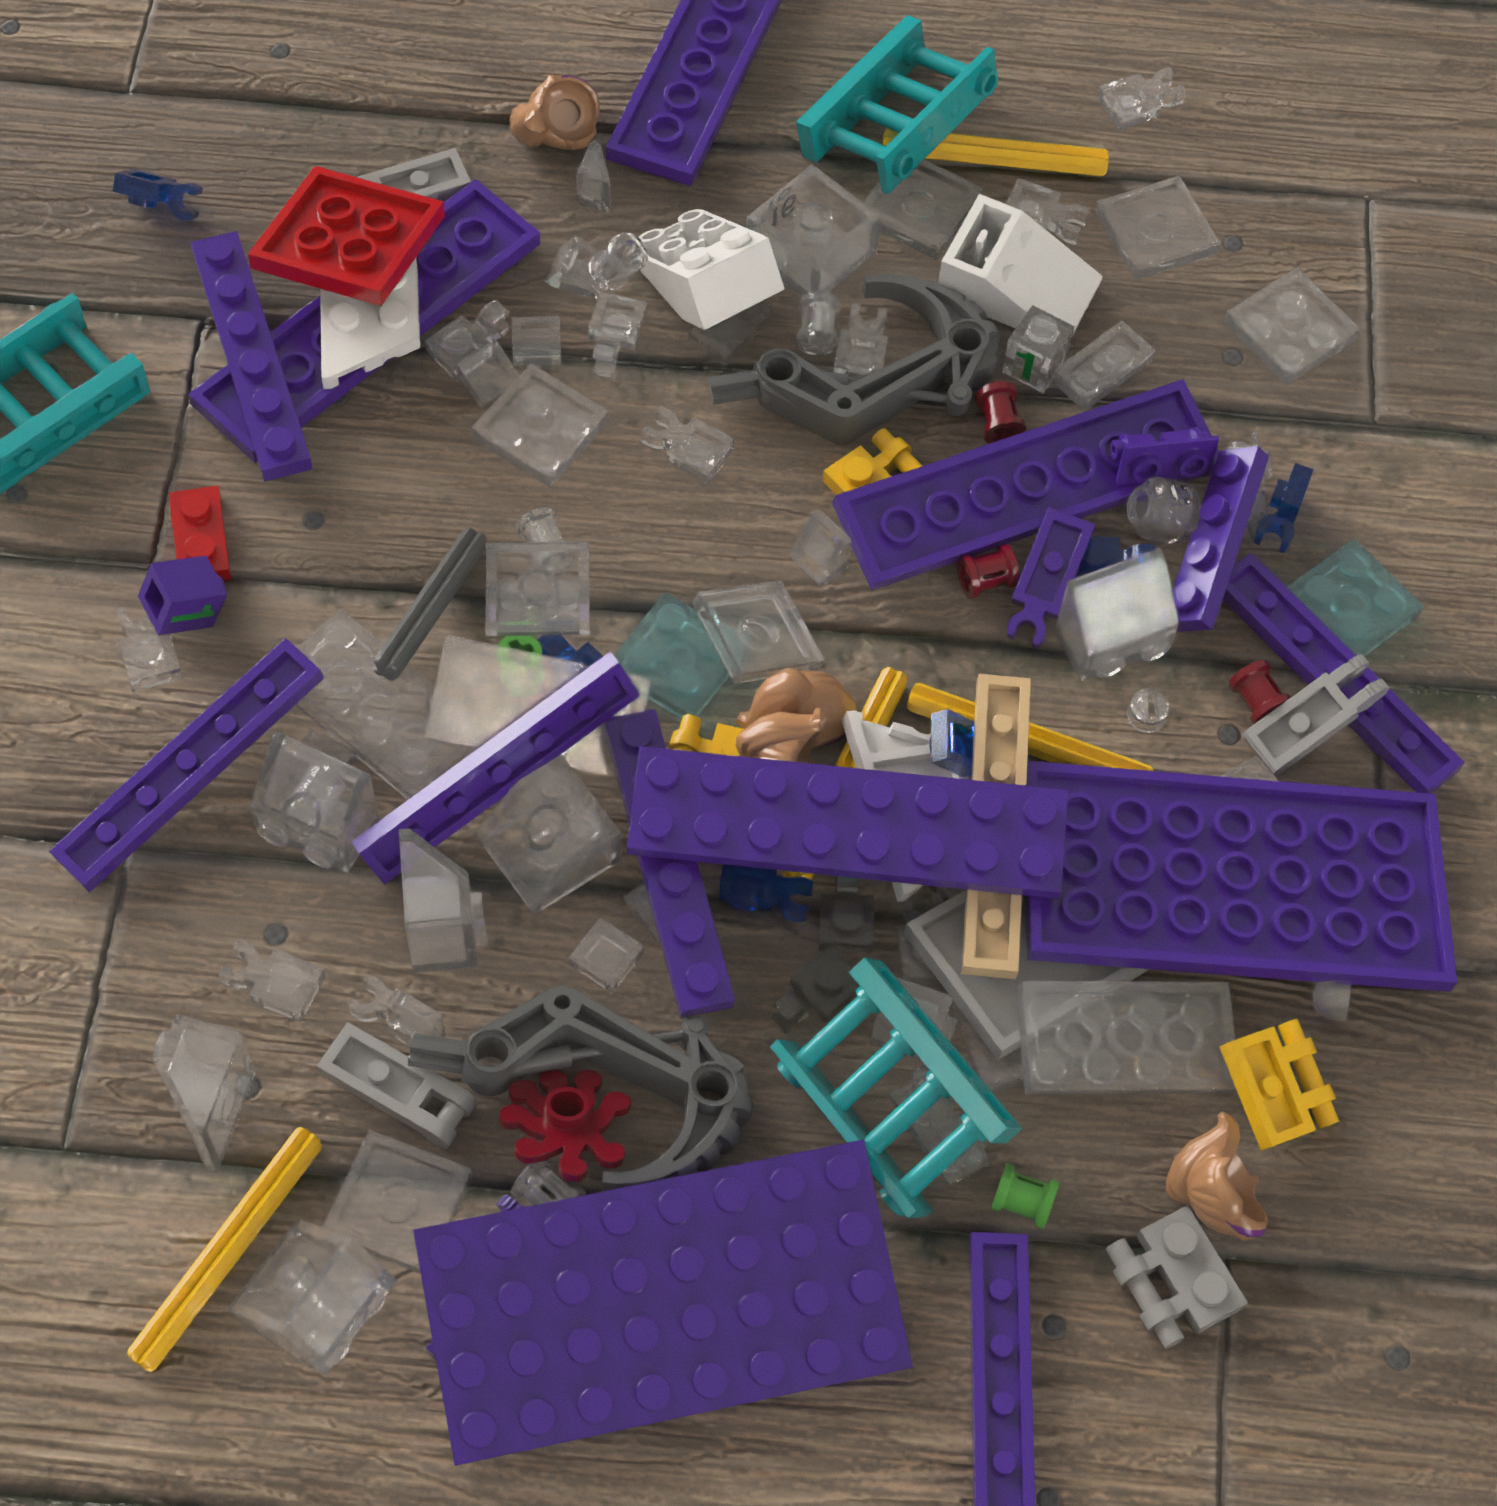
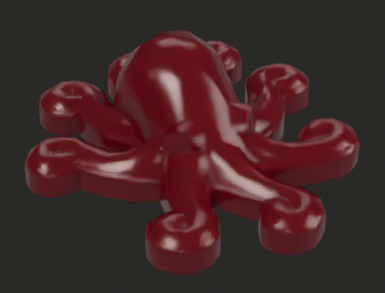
M588 1069L580 1071L574 1077L573 1088L567 1087L566 1075L561 1071L550 1070L542 1072L540 1074L539 1087L543 1092L548 1093L546 1097L539 1092L537 1086L532 1081L525 1079L514 1081L509 1085L508 1098L514 1104L507 1105L501 1109L499 1121L500 1125L505 1129H521L527 1135L533 1137H524L515 1141L514 1156L520 1162L525 1164L539 1163L563 1153L559 1160L558 1174L563 1180L572 1183L581 1182L586 1177L587 1164L580 1158L584 1150L589 1151L601 1167L615 1169L622 1165L625 1160L624 1147L620 1143H606L601 1134L609 1128L615 1117L624 1116L629 1113L631 1100L626 1094L614 1091L603 1097L599 1109L593 1111L595 1107V1093L602 1086L601 1074ZM525 1104L533 1114L522 1105Z

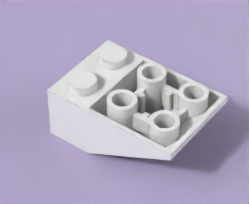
M979 194L941 261L938 283L944 285V288L948 290L953 289L965 295V301L975 302L985 311L988 318L1066 349L1103 276L1022 210Z
M702 209L683 213L678 217L677 223L665 229H653L643 233L638 238L639 242L624 249L629 259L683 320L703 330L784 290L769 237Z

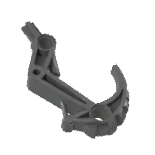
M906 275L864 276L862 289L864 298L891 299L911 307L929 323L938 342L859 380H850L849 374L820 370L790 350L775 348L765 352L758 362H753V370L707 377L709 398L713 405L757 398L759 404L765 409L832 443L846 445L920 400L946 403V411L954 416H962L968 413L972 398L971 390L987 383L995 376L998 361L996 354L1000 343V333L994 323L986 320L987 314L980 306L972 301L966 302L965 295L953 289L948 290L944 288V285ZM945 385L948 386V394L935 392Z
M566 985L552 987L476 1032L470 1033L468 1041L413 1033V1038L411 1039L408 1066L462 1074V1083L468 1084L473 1091L483 1096H496L504 1093L514 1081L521 1080L528 1074L572 1067V1061L586 1059L683 1106L682 1130L667 1152L652 1163L635 1170L624 1172L604 1171L600 1192L697 1173V1170L700 1172L708 1171L719 1163L720 1155L730 1153L741 1138L739 1127L750 1120L753 1110V1102L748 1095L747 1083L743 1076L745 1066L733 1056L719 1052L707 1037L709 1026L705 1019L699 1016H689L683 1020L681 1030L651 1035L576 989ZM679 1041V1044L681 1048L685 1051V1054L681 1053L680 1051L676 1050L675 1048L671 1047L666 1043ZM485 1057H495L503 1063L496 1067H488L482 1065L479 1060ZM711 1090L719 1094L722 1099L710 1101L704 1099L699 1092Z

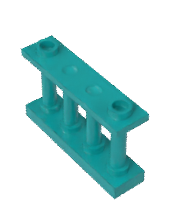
M909 15L905 16L796 121L802 157L817 163L831 148L838 146L877 163L881 191L890 194L904 179L911 175L913 170L986 97L994 92L998 86L995 49L987 46L969 65L926 48L922 20ZM920 65L954 80L942 91H938L905 76L914 67ZM890 92H894L926 107L913 119L877 103ZM866 119L899 134L887 146H883L850 130L859 121Z
M73 292L60 301L48 305L42 313L0 339V411L16 427L15 430L0 439V494L151 393L144 366L132 352L117 362H111L82 332V330L87 328L79 299ZM64 342L97 374L76 389H72L42 358ZM25 368L57 401L34 416L2 385L3 382Z
M864 957L849 971L850 975L859 984V987L855 990L857 997L805 1046L801 1047L797 1041L777 1039L770 1048L780 1059L777 1067L785 1079L796 1088L803 1087L847 1143L864 1139L871 1173L883 1186L880 1190V1195L889 1208L899 1216L905 1214L908 1218L927 1217L934 1209L920 1193L977 1140L984 1142L988 1139L990 1143H1008L1023 1128L884 962ZM872 1012L877 1015L882 1012L894 1026L890 1031L892 1038L842 1085L835 1089L816 1065ZM907 1054L910 1056L917 1054L929 1068V1071L925 1073L927 1080L870 1132L851 1109V1106ZM942 1096L946 1099L952 1096L965 1112L961 1116L963 1123L905 1175L885 1149Z

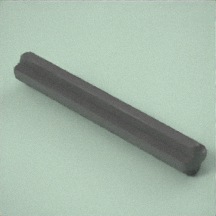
M466 528L458 536L374 658L375 665L373 670L378 676H384L389 681L399 678L485 551L487 538L482 532H476L473 528Z

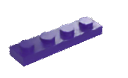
M1259 446L1222 450L1218 453L1162 621L1173 632L1213 630L1269 459V455Z

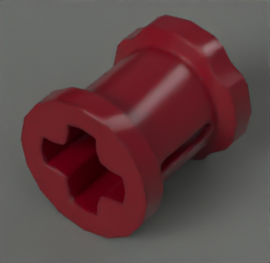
M1006 381L990 383L980 388L975 394L976 405L980 410H983L986 422L983 435L985 442L988 444L1023 433L1026 430L1025 421L1018 416L1015 402L1019 396L1017 388L1013 383Z
M1008 544L999 545L996 552L973 558L966 554L957 561L959 582L968 599L979 597L981 591L1003 585L1009 589L1015 588L1020 579L1017 559Z
M1258 660L1243 667L1229 680L1231 691L1236 694L1239 693L1252 712L1250 719L1253 724H1256L1291 698L1289 694H1282L1270 676L1271 667L1266 660Z

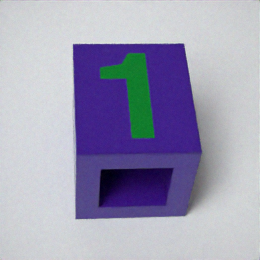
M207 556L151 563L138 594V598L158 636L213 627L227 597L224 581L215 573Z

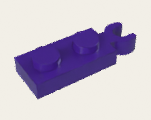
M1048 507L1012 596V603L1024 608L1023 611L1016 613L1010 619L1007 627V638L1013 640L1020 626L1030 625L1036 631L1032 647L1038 649L1043 644L1046 635V626L1043 619L1046 615L1059 620L1095 530L1094 523Z

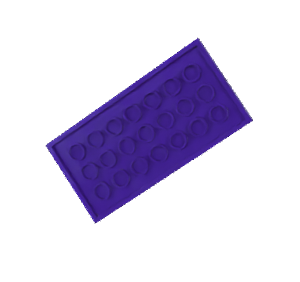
M1027 761L1026 786L1068 790L1061 895L1059 899L1025 896L1027 960L1450 992L1457 984L1436 794Z
M864 1139L413 1229L454 1466L913 1368Z

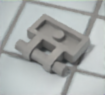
M1188 1205L1139 1231L1137 1239L1146 1253L1135 1256L1125 1238L1117 1240L1106 1248L1108 1255L1116 1266L1113 1270L1114 1276L1121 1287L1128 1286L1143 1311L1139 1315L1148 1332L1155 1331L1165 1349L1176 1345L1185 1338L1175 1319L1184 1315L1195 1334H1198L1243 1310L1248 1304ZM1158 1271L1173 1297L1162 1300L1148 1275Z

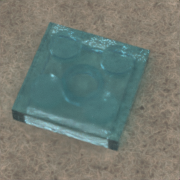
M1355 538L1287 586L1356 656L1358 654L1366 656L1416 619L1424 607Z
M664 592L613 656L618 660L641 695L682 719L683 715L686 714L698 716L747 654L749 642Z

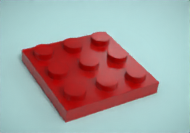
M314 166L249 251L250 269L382 306L445 217L444 201Z

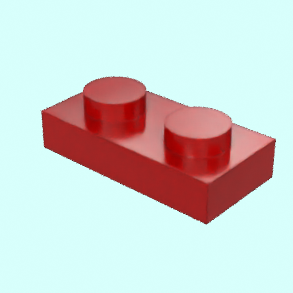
M219 486L168 492L176 560L207 556L215 573L223 581L232 580Z

